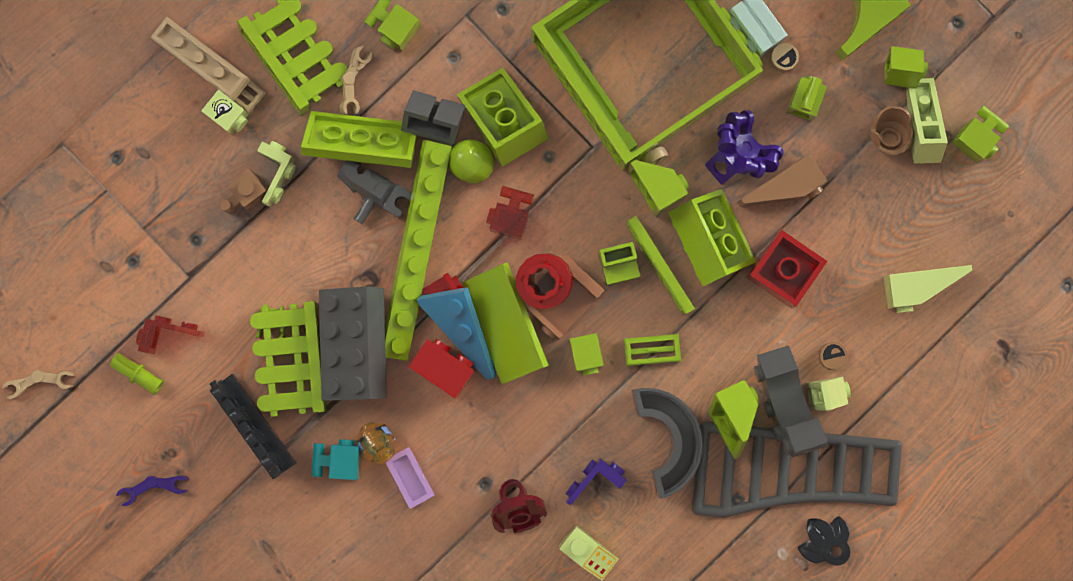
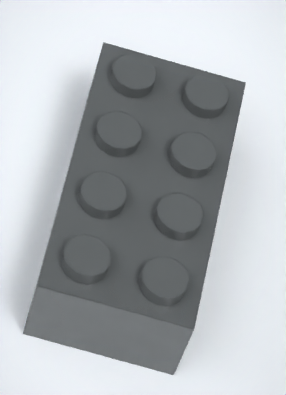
M364 286L319 290L322 401L387 398L384 288Z

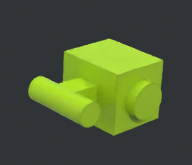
M379 0L364 20V23L368 27L373 28L379 20L382 23L378 28L379 35L382 37L380 41L391 50H394L396 47L403 51L421 26L420 21L398 4L388 13L386 9L391 1Z
M811 76L801 77L795 86L786 112L812 122L818 114L827 86L821 84L822 80L820 78Z
M984 105L976 113L984 121L981 122L976 117L968 121L951 142L976 163L984 158L989 160L998 150L996 144L1001 137L994 133L992 129L995 128L1003 134L1009 127L1006 122Z

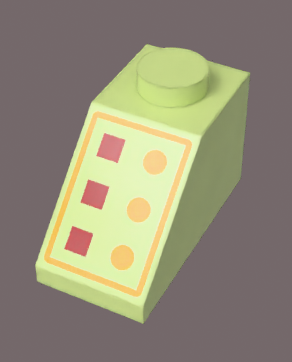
M576 524L559 545V549L601 581L619 560L618 557Z

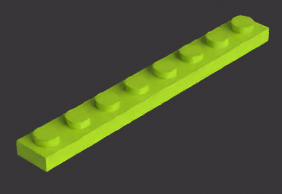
M428 140L422 141L385 322V350L387 358L408 361L419 308L417 299L422 294L452 147L449 145Z

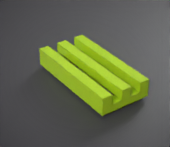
M679 334L624 339L626 366L681 361ZM674 341L673 346L631 349L630 344ZM675 352V356L637 360H632L631 358L633 354Z

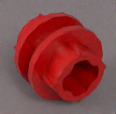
M550 253L536 254L526 259L519 267L516 275V289L521 299L529 306L538 309H550L563 303L570 295L573 287V274L569 265L561 257ZM544 268L548 269L550 275L555 278L554 289L549 290L546 294L541 292L540 287L534 283L535 274L541 272Z

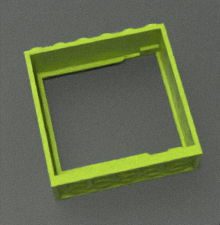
M570 0L531 26V40L622 172L629 168L631 162L634 160L639 161L646 153L660 147L747 88L763 72L761 68L763 63L760 57L755 52H750L745 45L747 40L739 29L735 30L730 23L731 17L724 7L720 8L715 0L684 1L714 44L721 47L742 79L640 148L637 147V143L631 134L622 126L617 118V109L564 34L566 30L611 0Z

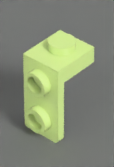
M262 141L257 151L261 155L281 164L262 200L264 205L271 208L273 203L277 204L284 192V189L281 187L286 179L289 180L292 177L296 165L294 164L295 159L285 153L286 148L274 141H271L270 145Z

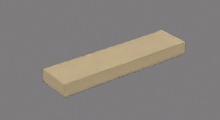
M168 17L163 20L150 37L154 42L233 101L236 100L251 81L247 76Z

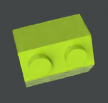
M638 160L630 163L627 171L655 217L683 201L688 195L686 191L689 188L687 181L681 173L677 175L674 169Z
M745 380L715 393L708 410L709 416L734 460L740 457L747 443L758 407V395L753 387L747 385Z

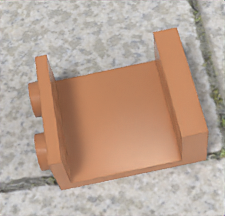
M563 253L561 258L571 269L573 287L570 295L564 302L550 309H538L529 306L523 300L530 320L532 321L536 318L543 324L540 329L550 339L556 336L560 340L605 291L565 253ZM549 271L537 283L541 292L546 294L555 287V278L550 275Z

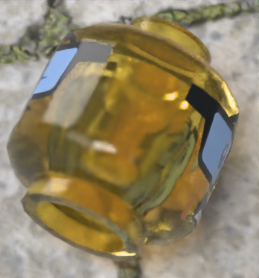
M369 422L360 429L356 439L357 446H359L361 453L368 462L383 464L395 455L396 439L389 427L384 423Z

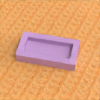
M410 447L384 460L410 509L435 496Z

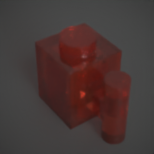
M502 186L500 196L510 199L509 204L505 205L497 202L495 209L490 208L486 223L491 224V232L522 240L529 211L519 209L521 202L532 205L534 194Z

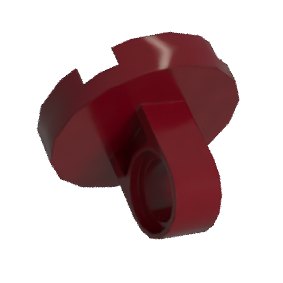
M509 479L501 485L499 490L501 503L495 506L490 514L494 529L500 533H505L504 529H513L514 533L530 530L541 523L540 518L542 516H547L543 499L538 496L528 495L525 487L516 479ZM518 487L520 490L518 496L508 499V491Z

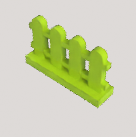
M276 0L278 5L263 15L259 11L253 14L255 20L252 22L247 15L237 21L238 30L299 116H302L309 111V102L311 100L316 104L321 101L320 94L334 85L338 89L343 86L341 76L346 73L348 68L344 63L340 62L332 66L330 65L327 58L332 54V45L328 41H320L315 44L311 37L316 34L317 25L313 20L305 19L302 22L298 20L296 15L301 11L300 0ZM289 20L294 27L277 37L273 30ZM267 35L270 42L266 43L262 36ZM305 42L309 49L292 58L288 52ZM281 56L286 62V64L282 65L278 60V58ZM320 63L324 71L308 81L304 73ZM296 78L301 83L299 87L293 81Z
M315 301L303 302L304 308L301 309L297 308V303L290 304V310L269 311V306L261 307L262 312L254 313L250 318L251 326L255 329H263L264 340H258L253 344V353L259 357L266 356V367L259 368L255 372V380L260 384H268L269 395L259 397L257 406L263 412L270 411L271 417L278 416V410L299 409V414L307 413L306 408L313 407V413L326 411L325 401H322L320 337L317 303ZM305 325L306 336H300L299 326ZM292 326V337L272 339L271 328ZM308 352L309 363L302 364L301 353ZM294 354V365L274 366L273 356ZM304 380H310L311 391H305ZM297 382V392L276 394V383Z

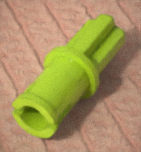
M117 353L111 360L110 366L129 378L131 384L137 383L152 395H155L164 383V380L159 379L144 369L145 365H138L121 353Z

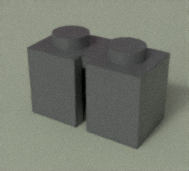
M413 90L404 110L401 131L454 146L462 125L465 105L446 99H441V102H438L435 96Z

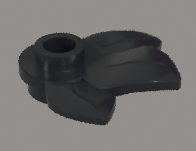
M840 516L836 517L831 524L817 518L808 519L807 534L810 541L798 547L800 554L812 563L826 561L834 566L845 564L850 557V547L847 543L850 535L848 524ZM838 546L841 548L842 553L840 556L835 557L831 554V549Z

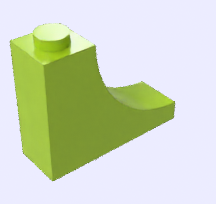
M854 0V25L847 41L837 50L836 54L842 61L904 13L911 4L907 0Z

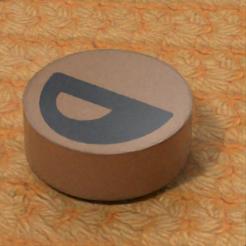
M837 342L823 345L818 355L822 366L830 370L843 367L848 358L845 347Z

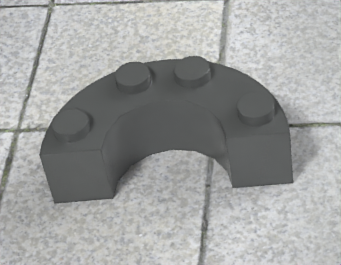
M789 345L757 355L758 366L754 367L757 381L762 382L767 401L763 402L764 410L768 418L773 417L775 423L772 426L774 436L777 442L782 441L786 454L796 457L827 447L828 441L819 418L813 417L807 405L800 383L798 367Z
M653 388L632 389L638 417L650 416L658 419L667 427L671 436V450L668 458L660 466L651 470L657 497L662 499L683 488L695 474L701 460L703 448L701 429L690 408L676 396Z

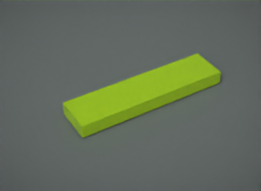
M634 216L628 220L626 226L682 315H686L694 310V306L638 217Z

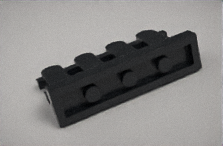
M231 374L223 381L217 382V380H214L209 384L212 387L210 392L272 479H276L297 463L234 374Z

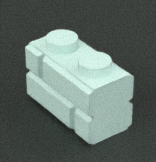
M743 0L728 12L733 28L735 30L739 29L747 40L745 45L751 53L755 52L759 57H762L782 43L788 36L763 0Z

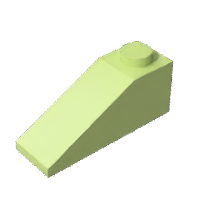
M934 78L921 79L917 88L906 87L907 110L911 115L914 130L913 142L910 146L914 164L941 163L948 141Z
M972 265L884 276L888 309L896 308L897 313L913 311V306L924 303L971 272Z
M843 377L806 383L811 410H832L847 405V398L851 397L849 384L847 381L844 382Z

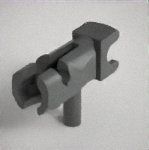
M345 161L337 177L353 193L358 192L361 194L364 200L354 220L363 225L375 204L401 219L403 214L396 207V201L401 198L410 201L412 193L370 168L366 169L363 174H359L361 163Z

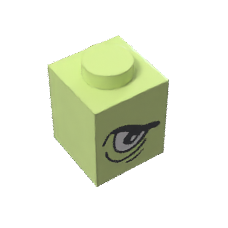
M220 90L214 94L202 109L205 115L231 135L235 131L240 132L248 121L246 118L249 114Z

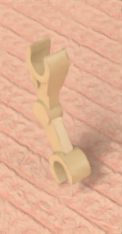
M363 46L353 50L349 68L341 76L344 100L340 103L339 109L342 115L347 114V103L352 104L353 114H358L360 110L358 101L354 99V81L359 70L372 59V52L367 53L364 60L359 57V52Z
M36 370L25 378L6 382L2 389H7L11 385L16 387L15 394L8 396V399L19 398L30 386L41 382L54 383L62 389H71L74 386L65 385L63 378L66 375H76L70 371L53 374Z

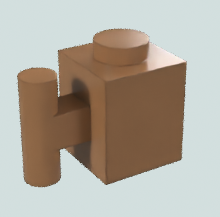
M248 169L227 185L233 192V195L228 199L221 200L219 207L228 214L235 213L236 208L241 204L244 208L251 211L262 202L268 190L258 176Z

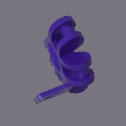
M744 110L740 114L738 112H730L726 117L725 124H721L717 128L718 137L721 139L718 142V152L705 166L721 185L736 173L745 175L750 172L751 177L759 179L764 175V172H775L779 167L778 160L782 158L784 150L778 145H760L752 136L754 115L750 110ZM716 162H725L727 164L726 174H721L717 170Z

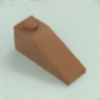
M808 154L740 199L737 203L740 207L800 200L806 195L809 199H812L824 191L821 185L826 183L827 179L810 154Z

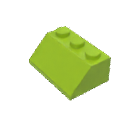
M723 189L694 198L668 212L702 286L715 282L757 262Z

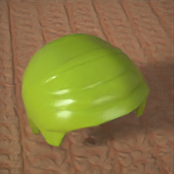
M465 139L458 142L451 149L448 167L450 172L461 181L469 184H478L487 180L493 172L494 157L490 149L482 142Z

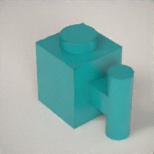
M339 439L338 444L331 445L330 455H324L325 444H313L311 477H322L323 466L330 467L329 478L360 479L361 451L359 446L355 445V440Z

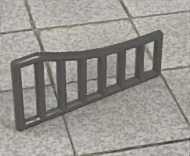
M702 422L700 424L703 448L701 460L695 473L692 507L695 515L726 518L779 505L807 502L865 503L895 506L898 502L902 443L900 441L825 433L828 445H836L832 491H816L819 450L807 453L804 492L788 493L791 455L786 454L781 441L777 493L775 496L760 498L765 439L776 438L773 428L752 426L749 437H754L748 501L731 505L735 460L728 447L725 446L720 506L704 505L710 433H720L713 422ZM847 446L863 448L859 492L843 491ZM874 449L890 450L887 494L871 493Z

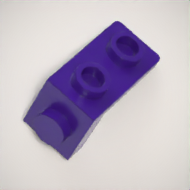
M601 458L597 462L592 459L583 470L586 476L580 483L574 481L565 494L568 496L566 503L571 506L598 471L618 488H621L627 481L622 476L625 471L613 461L608 465Z

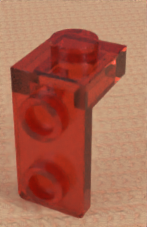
M155 315L154 320L145 319L143 329L138 331L136 344L139 345L138 351L155 354L161 328L203 337L204 332L197 330V324L182 321L181 326L171 324V318Z

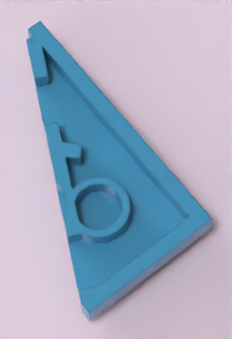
M468 287L420 296L417 299L420 307L467 359L474 363L473 365L486 380L493 379L496 376V371Z

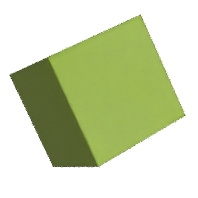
M633 242L599 250L598 255L606 286L640 278Z

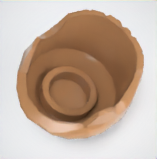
M886 107L871 121L870 137L879 151L888 155H896L905 152L913 142L914 130L911 115L905 108Z

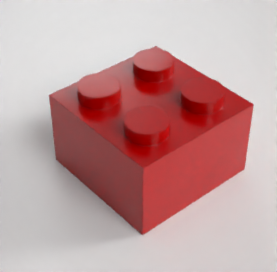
M780 230L773 237L746 278L789 308L797 307L827 263V260L785 231Z
M435 338L433 342L427 339L408 367L457 399L476 372L471 368L474 363L461 354L454 357L448 353L451 347L439 339Z

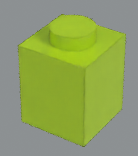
M891 46L884 65V84L917 88L921 78L926 77L928 63L924 62V50Z
M597 333L569 339L576 372L582 371L583 376L598 373V367L604 366Z

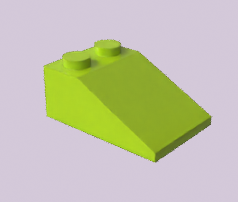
M503 67L457 94L484 141L502 167L549 139L542 119Z

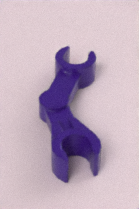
M184 475L169 478L149 476L132 488L120 489L116 496L128 492L130 500L122 504V506H128L136 501L138 495L155 487L164 488L176 494H182L188 490L178 489L176 483L179 479L187 481L189 478Z

